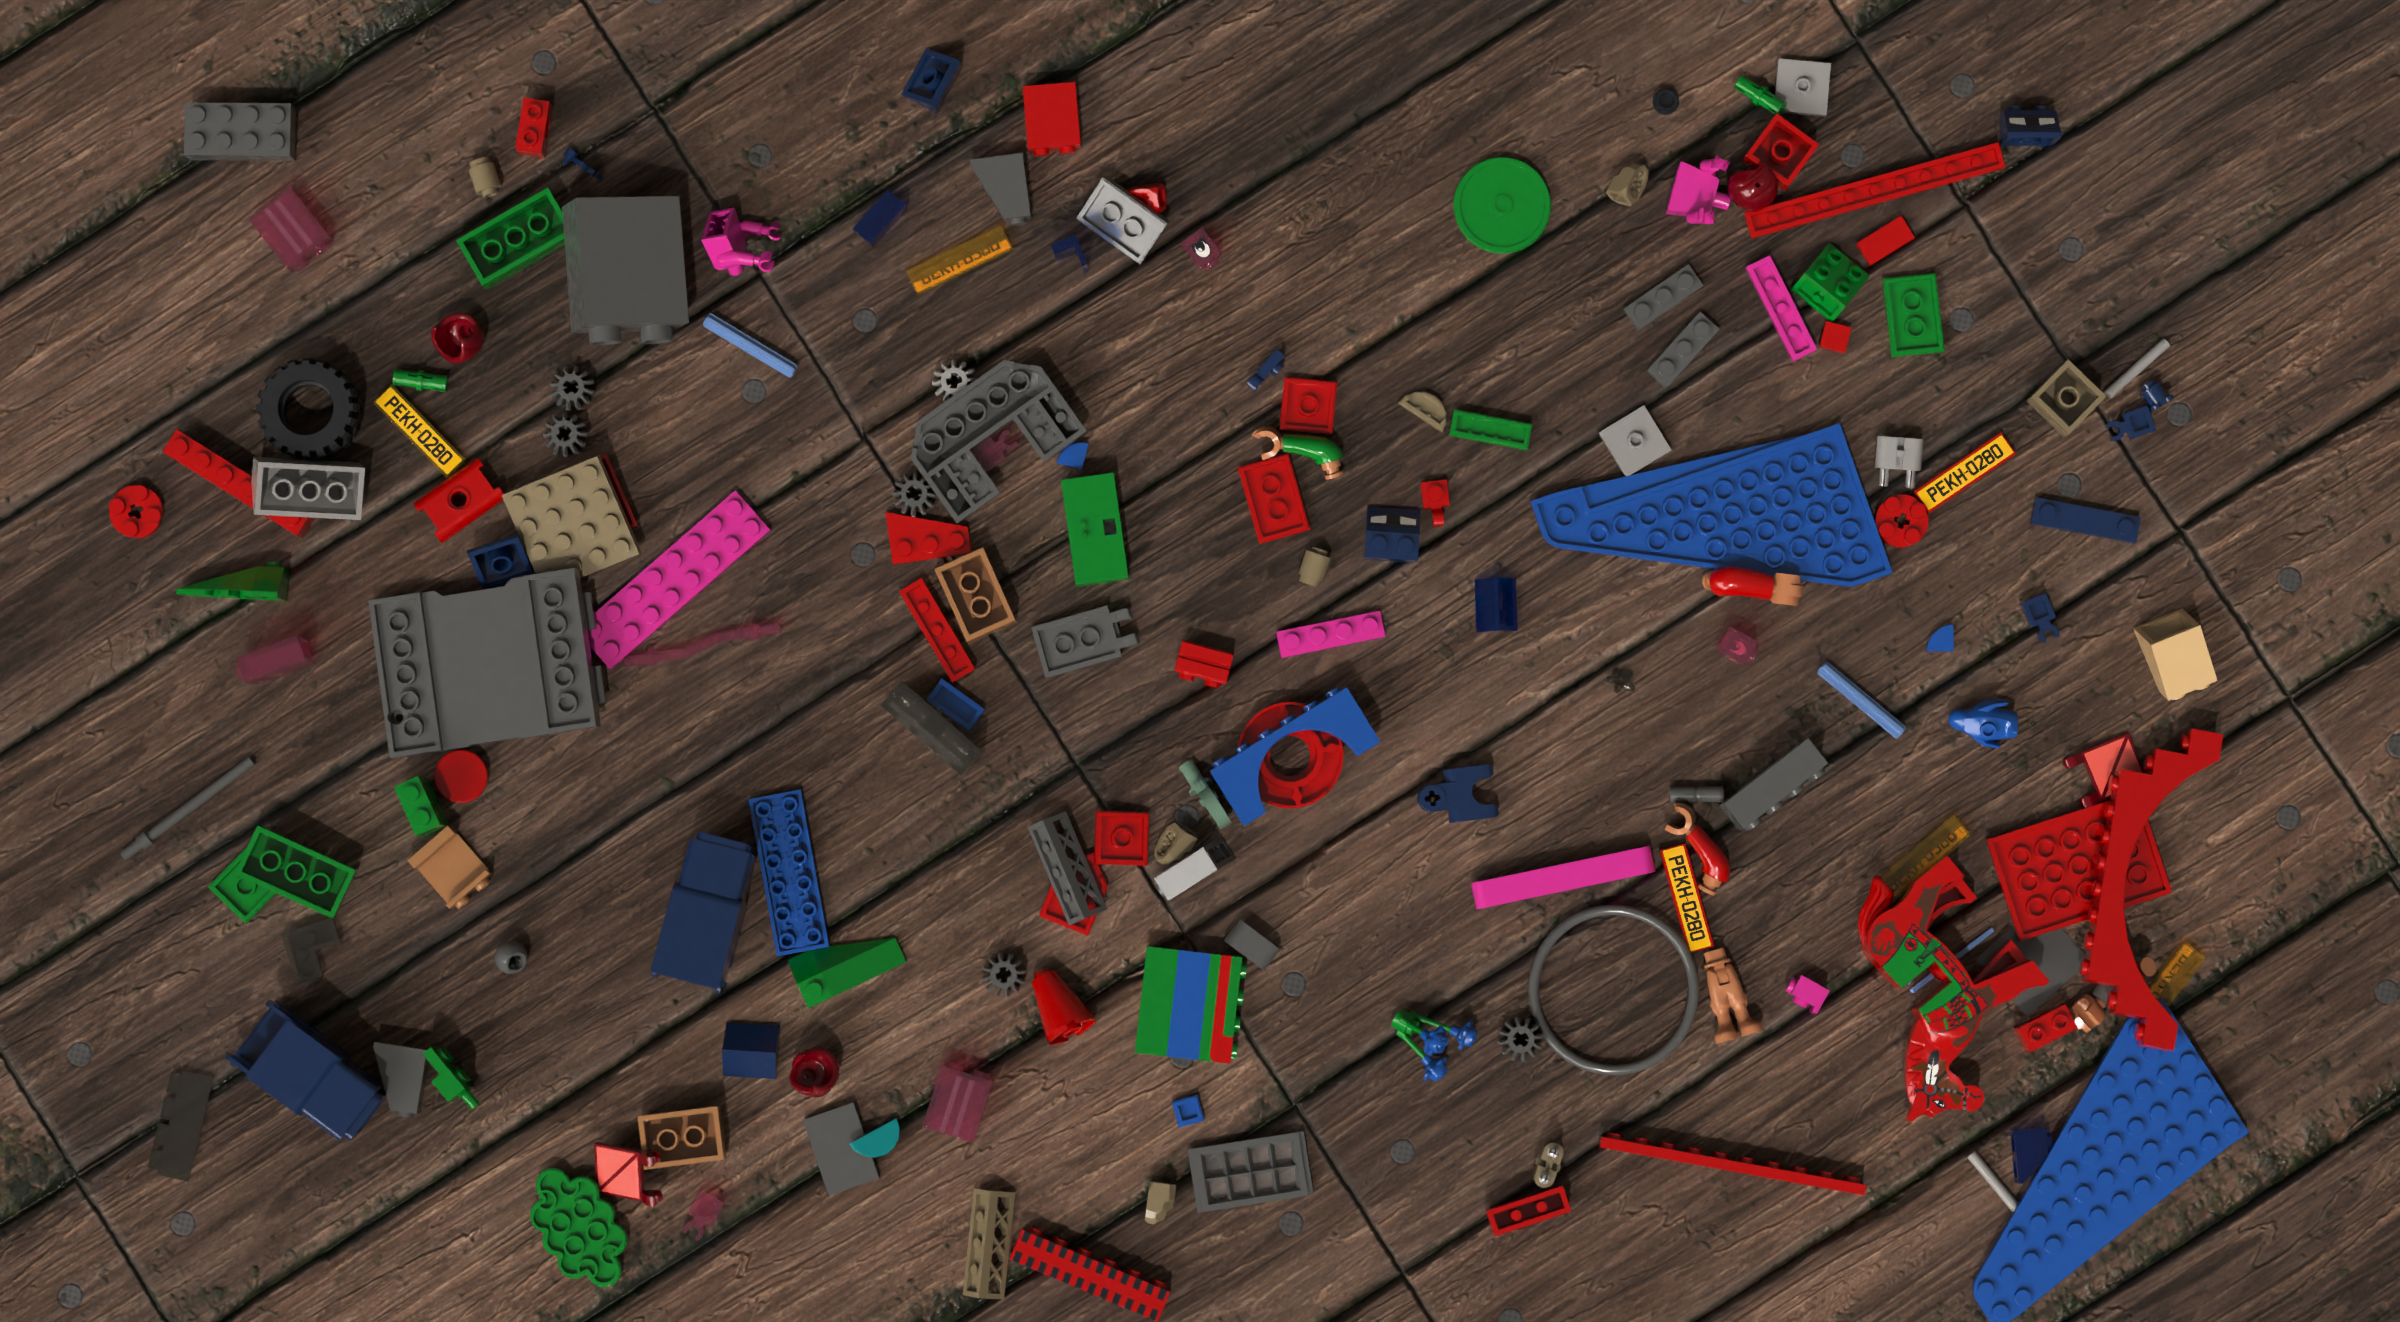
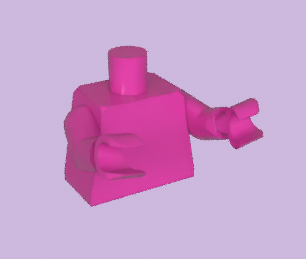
M1717 155L1715 159H1704L1700 163V169L1685 162H1680L1665 214L1686 216V220L1690 224H1714L1715 211L1713 210L1711 214L1712 207L1728 210L1731 200L1729 194L1717 191L1720 179L1716 177V171L1721 169L1726 172L1730 162L1719 158Z
M733 207L709 212L701 240L716 270L727 269L730 275L736 276L744 271L743 265H758L760 270L769 272L774 267V261L769 262L772 259L773 253L765 251L759 256L754 255V253L745 252V238L750 235H768L772 240H779L782 234H775L771 229L779 230L781 225L778 222H772L769 226H765L763 223L747 220L739 223L736 210Z

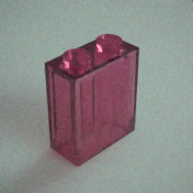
M291 187L249 219L278 258L292 273L295 270L299 272L310 264L309 259L316 254L322 255L331 247L330 243L334 241Z
M296 635L237 657L238 665H235V669L240 680L257 686L313 665L315 661L307 639Z
M949 1061L948 1066H941L922 1127L974 1143L994 1081L989 1079L990 1074L974 1070V1073L971 1074L963 1071V1065Z

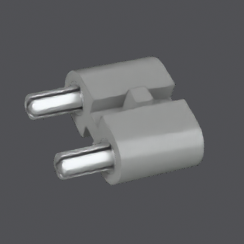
M1877 436L1875 468H1880L1879 486L1883 487V480L1884 487L1888 486L1889 469L1907 470L1905 487L1914 488L1916 471H1921L1924 439Z

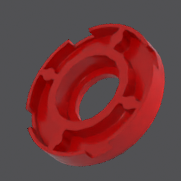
M1283 702L1261 710L1244 728L1239 739L1238 748L1247 742L1250 746L1260 741L1257 736L1270 728L1274 732L1283 727L1280 722L1293 714L1296 718L1305 713L1303 708L1307 705L1297 702ZM1316 730L1298 731L1287 735L1302 739L1310 751V761L1307 768L1295 776H1285L1273 768L1270 761V748L1261 763L1258 775V788L1261 800L1278 808L1296 809L1309 806L1323 798L1337 782L1343 765L1342 741L1337 737Z

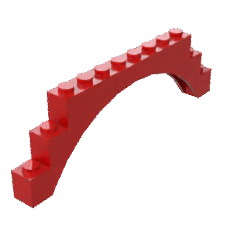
M2190 729L2185 731V734H2182L2180 738L2179 749L2182 750V753L2155 749L2150 751V755L2147 754L2145 757L2144 770H2147V774L2120 769L2115 771L2114 775H2111L2109 779L2108 789L2112 791L2111 799L2106 802L2104 816L2108 818L2106 827L2102 828L2100 835L2103 849L2102 853L2098 854L2096 860V869H2099L2098 880L2095 879L2092 886V895L2095 896L2094 906H2090L2088 911V921L2091 922L2090 931L2086 932L2083 947L2087 948L2085 959L2082 958L2079 974H2082L2083 982L2113 987V990L2109 991L2107 996V1006L2110 1007L2109 1014L2140 1019V1023L2136 1024L2134 1030V1039H2137L2136 1046L2167 1052L2173 1051L2178 1023L2151 993L2137 968L2127 938L2124 916L2125 877L2132 850L2146 821L2161 801L2186 778L2219 761L2223 734Z

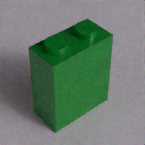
M417 776L394 787L415 836L426 838L449 826L428 778Z

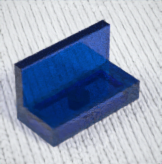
M887 190L857 223L853 231L870 246L874 247L908 209L907 204L903 200L900 201Z
M1076 235L1051 244L1056 262L1076 254L1083 273L1089 272L1088 264Z
M1495 577L1475 579L1476 632L1518 631L1516 578Z

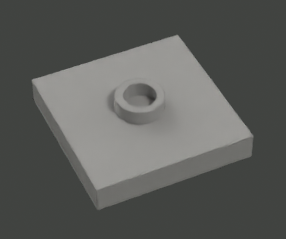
M1778 59L1775 96L1787 102L1783 113L1826 117L1831 63Z
M1644 405L1598 433L1624 476L1636 473L1671 451L1670 446Z

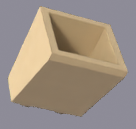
M2183 608L2133 628L2158 690L2168 701L2180 699L2186 693L2194 690L2205 689L2211 683L2217 681L2201 625Z

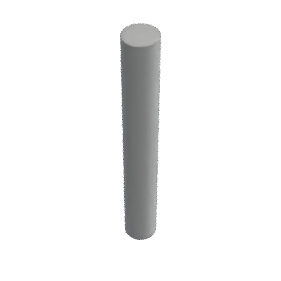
M2163 338L2104 390L2109 398H2113L2170 347L2168 341Z
M1976 1151L1970 1153L1967 1156L1969 1161L2013 1212L2018 1205L2016 1199Z

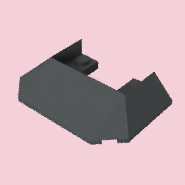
M1003 360L917 421L911 460L957 524L978 512L979 508L1000 494L997 487L972 454L974 449L1012 422H1015L1041 460L1046 462L1064 448L1066 449L1087 432L1041 366Z

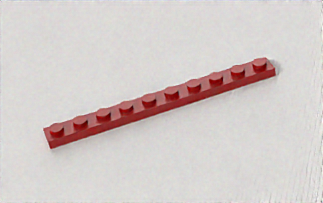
M1999 142L1770 205L1758 211L1745 212L1744 218L1750 239L2003 170L2006 166Z
M1607 1132V1137L1600 1136L1598 1147L1865 1196L1866 1185L1861 1184L1860 1178L1844 1175V1180L1834 1179V1173L1818 1170L1817 1175L1807 1174V1168L1792 1166L1791 1171L1781 1169L1780 1163L1765 1161V1166L1754 1164L1755 1159L1739 1156L1738 1161L1729 1160V1154L1714 1151L1712 1156L1702 1155V1149L1687 1146L1685 1152L1675 1150L1676 1144L1660 1142L1659 1147L1649 1145L1648 1139L1634 1137L1633 1142L1622 1140L1623 1135Z

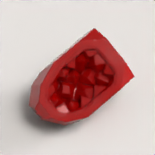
M1162 183L1137 185L1126 189L1156 212L1161 213L1166 209V189Z

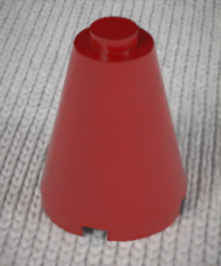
M1046 968L1034 975L1035 979L1032 981V986L1045 1036L1051 1046L1069 1041V1036L1075 1033L1079 1036L1095 1024L1094 1014L1055 970L1049 971Z

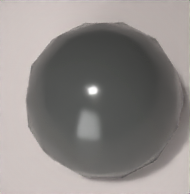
M506 941L496 949L494 960L497 968L502 972L516 974L527 965L528 954L525 946L521 943Z

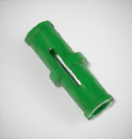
M1742 75L1737 80L1734 89L1749 97L1754 105H1760L1774 115L1776 113L1779 115L1783 113L1787 102L1769 92V88L1756 84L1745 75Z
M395 368L393 385L413 387L417 391L430 389L446 392L448 375L425 373V370L415 372Z

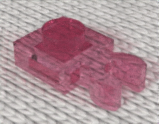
M1009 430L1002 432L999 436V441L996 443L989 437L971 450L986 473L1006 460L1002 452L1012 451L1018 446L1017 441L1012 445L1005 444L1004 438L1010 434Z
M701 1190L688 1214L695 1218L684 1226L683 1233L686 1234L689 1228L694 1226L698 1229L695 1240H700L704 1235V1224L713 1226L725 1202Z

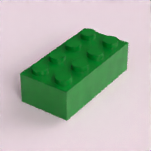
M548 187L456 240L475 275L486 290L565 245L562 208Z
M257 825L235 875L333 919L336 917L358 869L265 826Z

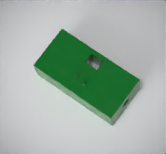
M1114 473L1061 480L1076 587L1129 580Z

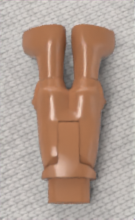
M1724 948L1703 953L1707 964L1704 966L1707 974V984L1711 999L1710 1007L1718 1019V1030L1714 1034L1715 1044L1738 1038L1729 1014L1730 1007L1734 1010L1740 1037L1764 1031L1762 1023L1753 1020L1748 1013L1747 994L1743 992L1738 975L1730 963L1731 958L1727 959Z

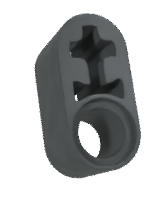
M1240 919L1224 939L1226 943L1264 971L1280 951L1278 947Z

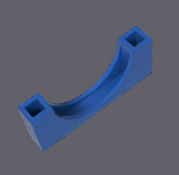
M1339 686L1325 694L1328 698L1320 704L1315 700L1303 708L1305 713L1296 718L1293 714L1280 722L1283 727L1274 732L1271 728L1257 736L1260 740L1250 746L1247 742L1235 750L1237 755L1228 760L1224 756L1212 764L1214 769L1210 773L1243 827L1266 813L1258 788L1259 770L1269 749L1283 737L1304 730L1325 732L1342 740L1357 757L1380 743L1379 738L1347 687L1343 690Z

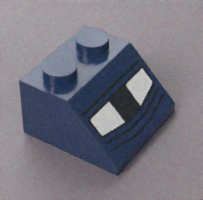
M2009 106L2007 110H2003L1999 114V146H2053L2061 138L2057 111L2049 110L2047 106L2033 107V110H2023L2022 106Z
M1367 507L1364 560L1417 563L1420 510Z

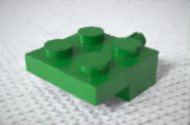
M439 1046L430 1047L423 1053L424 1057L439 1073L431 1082L448 1102L457 1101L459 1098H462L471 1110L480 1104L470 1092L472 1085L469 1083L472 1080L463 1068L458 1069L452 1061L455 1058L447 1048L444 1047L442 1049Z

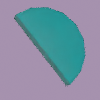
M897 1118L849 1143V1145L856 1153H860L865 1157L876 1158L886 1155L895 1147L899 1139L900 1128Z

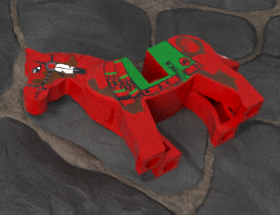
M1948 855L1943 856L1913 880L1905 895L1891 908L1894 892L1880 875H1875L1871 880L1868 895L1860 909L1858 918V932L1865 957L1894 988H1903L1930 965L1929 971L1937 981H1944V983L1911 1009L1915 1021L1911 1026L1904 1054V1084L1910 1103L1906 1116V1121L1912 1122L1921 1114L1934 1118L1935 1114H1939L1946 1109H1958L1969 1112L1979 1109L1984 1102L1983 1091L1977 1086L1963 1085L1961 1079L1950 1072V1064L1974 1037L1981 1018L1988 1009L2014 999L2026 989L2045 986L2050 982L2035 962L2028 960L2012 940H2006L1978 972L1970 978L1955 955L1940 940L1928 932L1933 921L1943 911L1956 905L1972 903L1977 899L1976 895L1963 881L1962 878L1965 876Z

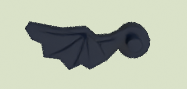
M568 147L563 154L565 156V159L562 161L564 165L572 161L598 180L602 178L595 170L577 159L576 156L578 154Z

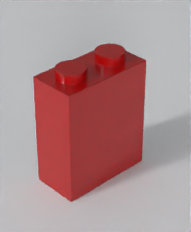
M1076 83L1023 86L1028 152L1034 153L1035 157L1050 155L1051 151H1060V154L1067 155L1076 153V149H1081Z

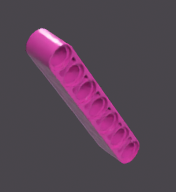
M1651 846L1479 881L1471 883L1476 909L1648 874L1656 872Z

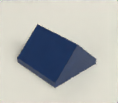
M926 49L901 95L938 114L962 70L961 62L955 58Z
M519 534L467 550L483 590L505 586L511 578L534 574L532 564Z
M726 1023L722 1047L723 1076L777 1079L780 1026Z

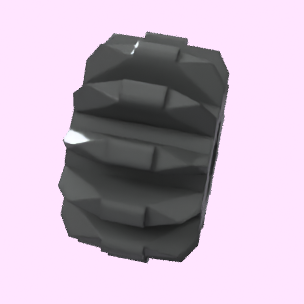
M574 366L572 374L568 367H564L565 376L562 377L557 372L554 374L559 383L550 382V386L558 390L553 391L550 395L552 398L560 397L556 404L561 407L566 403L567 411L572 410L573 403L577 410H582L580 403L582 400L587 405L591 403L586 395H595L594 390L587 388L594 385L595 382L593 379L586 380L589 375L586 370L579 375L580 368L578 366ZM570 383L572 385L578 383V386H576L578 389L577 393L570 392L567 394L570 391L567 388Z
M563 412L562 421H560L557 415H553L554 426L549 422L545 424L548 429H551V432L543 433L544 438H552L545 444L546 447H554L553 454L556 456L560 454L562 449L565 458L569 457V449L575 455H578L579 450L576 446L579 444L585 448L587 445L580 440L581 438L589 437L588 432L581 431L586 427V423L579 422L577 424L579 416L576 414L569 420L568 413ZM566 429L569 432L571 429L572 432L569 434L570 439L566 441L564 438H562V440H560V438L563 436L562 431Z
M918 472L913 473V480L911 481L909 476L904 474L905 484H902L900 481L895 482V485L901 488V491H892L893 496L901 497L894 502L895 506H901L905 503L901 513L906 514L909 508H911L912 517H916L917 509H920L922 515H926L927 512L923 506L927 505L933 509L935 505L928 499H935L938 496L934 492H928L932 488L929 484L925 486L927 481L924 477L918 481ZM913 488L916 491H922V495L919 494L920 499L917 501L913 498L908 499V495H911L910 490Z
M1000 952L998 953L999 963L992 957L988 958L993 967L983 966L982 970L990 972V976H983L981 979L982 981H992V983L987 985V991L997 986L995 996L999 997L1001 989L1004 988L1005 997H1010L1009 987H1012L1016 993L1020 992L1015 982L1025 984L1026 980L1018 978V974H1025L1027 971L1026 969H1016V967L1021 965V959L1011 964L1013 954L1009 953L1007 961L1004 962L1003 953ZM1002 967H1006V971H1011V976L1007 978L1006 983H1002V979L998 980L997 974L1001 972Z
M1514 1017L1515 1027L1509 1021H1506L1504 1024L1509 1031L1506 1032L1500 1029L1498 1032L1500 1035L1506 1036V1039L1498 1040L1497 1043L1498 1045H1508L1502 1050L1503 1055L1513 1050L1510 1060L1515 1061L1517 1054L1520 1053L1521 1061L1525 1062V1052H1528L1532 1058L1536 1056L1535 1052L1531 1049L1532 1046L1537 1049L1542 1048L1541 1044L1534 1043V1039L1543 1038V1034L1533 1035L1532 1032L1538 1029V1024L1527 1028L1530 1018H1525L1523 1026H1521L1520 1018ZM1516 1033L1520 1035L1526 1034L1527 1039L1524 1040L1527 1042L1524 1046L1514 1044L1513 1040H1516V1038L1513 1037Z

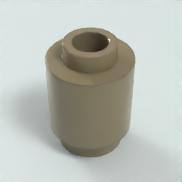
M482 157L469 163V173L476 194L482 195L483 198L497 195L498 190L502 186L494 162H491L489 157Z
M1312 547L1311 551L1306 550L1298 573L1300 574V582L1319 588L1320 582H1324L1331 558L1326 557L1328 551Z

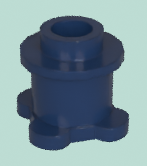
M2153 379L2141 386L2143 392L2139 395L2140 397L2143 395L2150 406V412L2174 398L2172 394L2170 396L2167 395L2161 385L2163 383L2162 380L2157 383Z

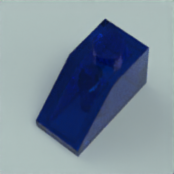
M2046 1127L2010 1129L2014 1183H2025L2048 1156V1148H2052L2051 1133L2046 1131Z

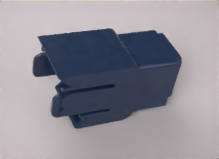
M698 832L696 839L690 838L679 881L675 882L652 962L650 971L653 978L658 979L659 975L713 988L716 989V994H722L723 988L727 986V982H725L729 968L732 967L748 905L746 897L757 860L752 854L753 848L750 845L703 832Z
M268 1000L265 1004L270 1009L236 1054L228 1053L225 1056L231 1062L230 1065L240 1068L246 1073L245 1076L294 1113L300 1116L304 1114L340 1141L346 1137L351 1141L356 1138L386 1098V1093L382 1090L384 1088L383 1083L350 1060V1055L279 1001Z

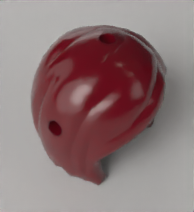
M1763 160L1760 161L1757 168L1753 169L1751 167L1749 170L1737 172L1728 180L1730 199L1736 206L1746 211L1752 212L1765 208L1775 199L1778 193L1776 176Z
M455 313L445 317L438 325L433 327L431 332V340L435 349L438 350L445 360L453 364H460L473 359L480 352L484 343V332L479 322L467 313Z
M814 1046L799 1052L793 1059L792 1070L789 1076L790 1083L797 1092L805 1096L822 1097L831 1091L839 1079V1062L830 1051L823 1047Z

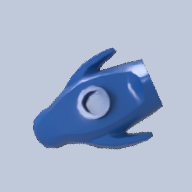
M1991 698L1981 701L1971 708L1954 709L1948 716V723L1952 728L1962 731L1983 746L2000 748L2001 744L1992 740L2014 739L2018 733V714L2015 710L2000 708L2009 704L2004 699Z

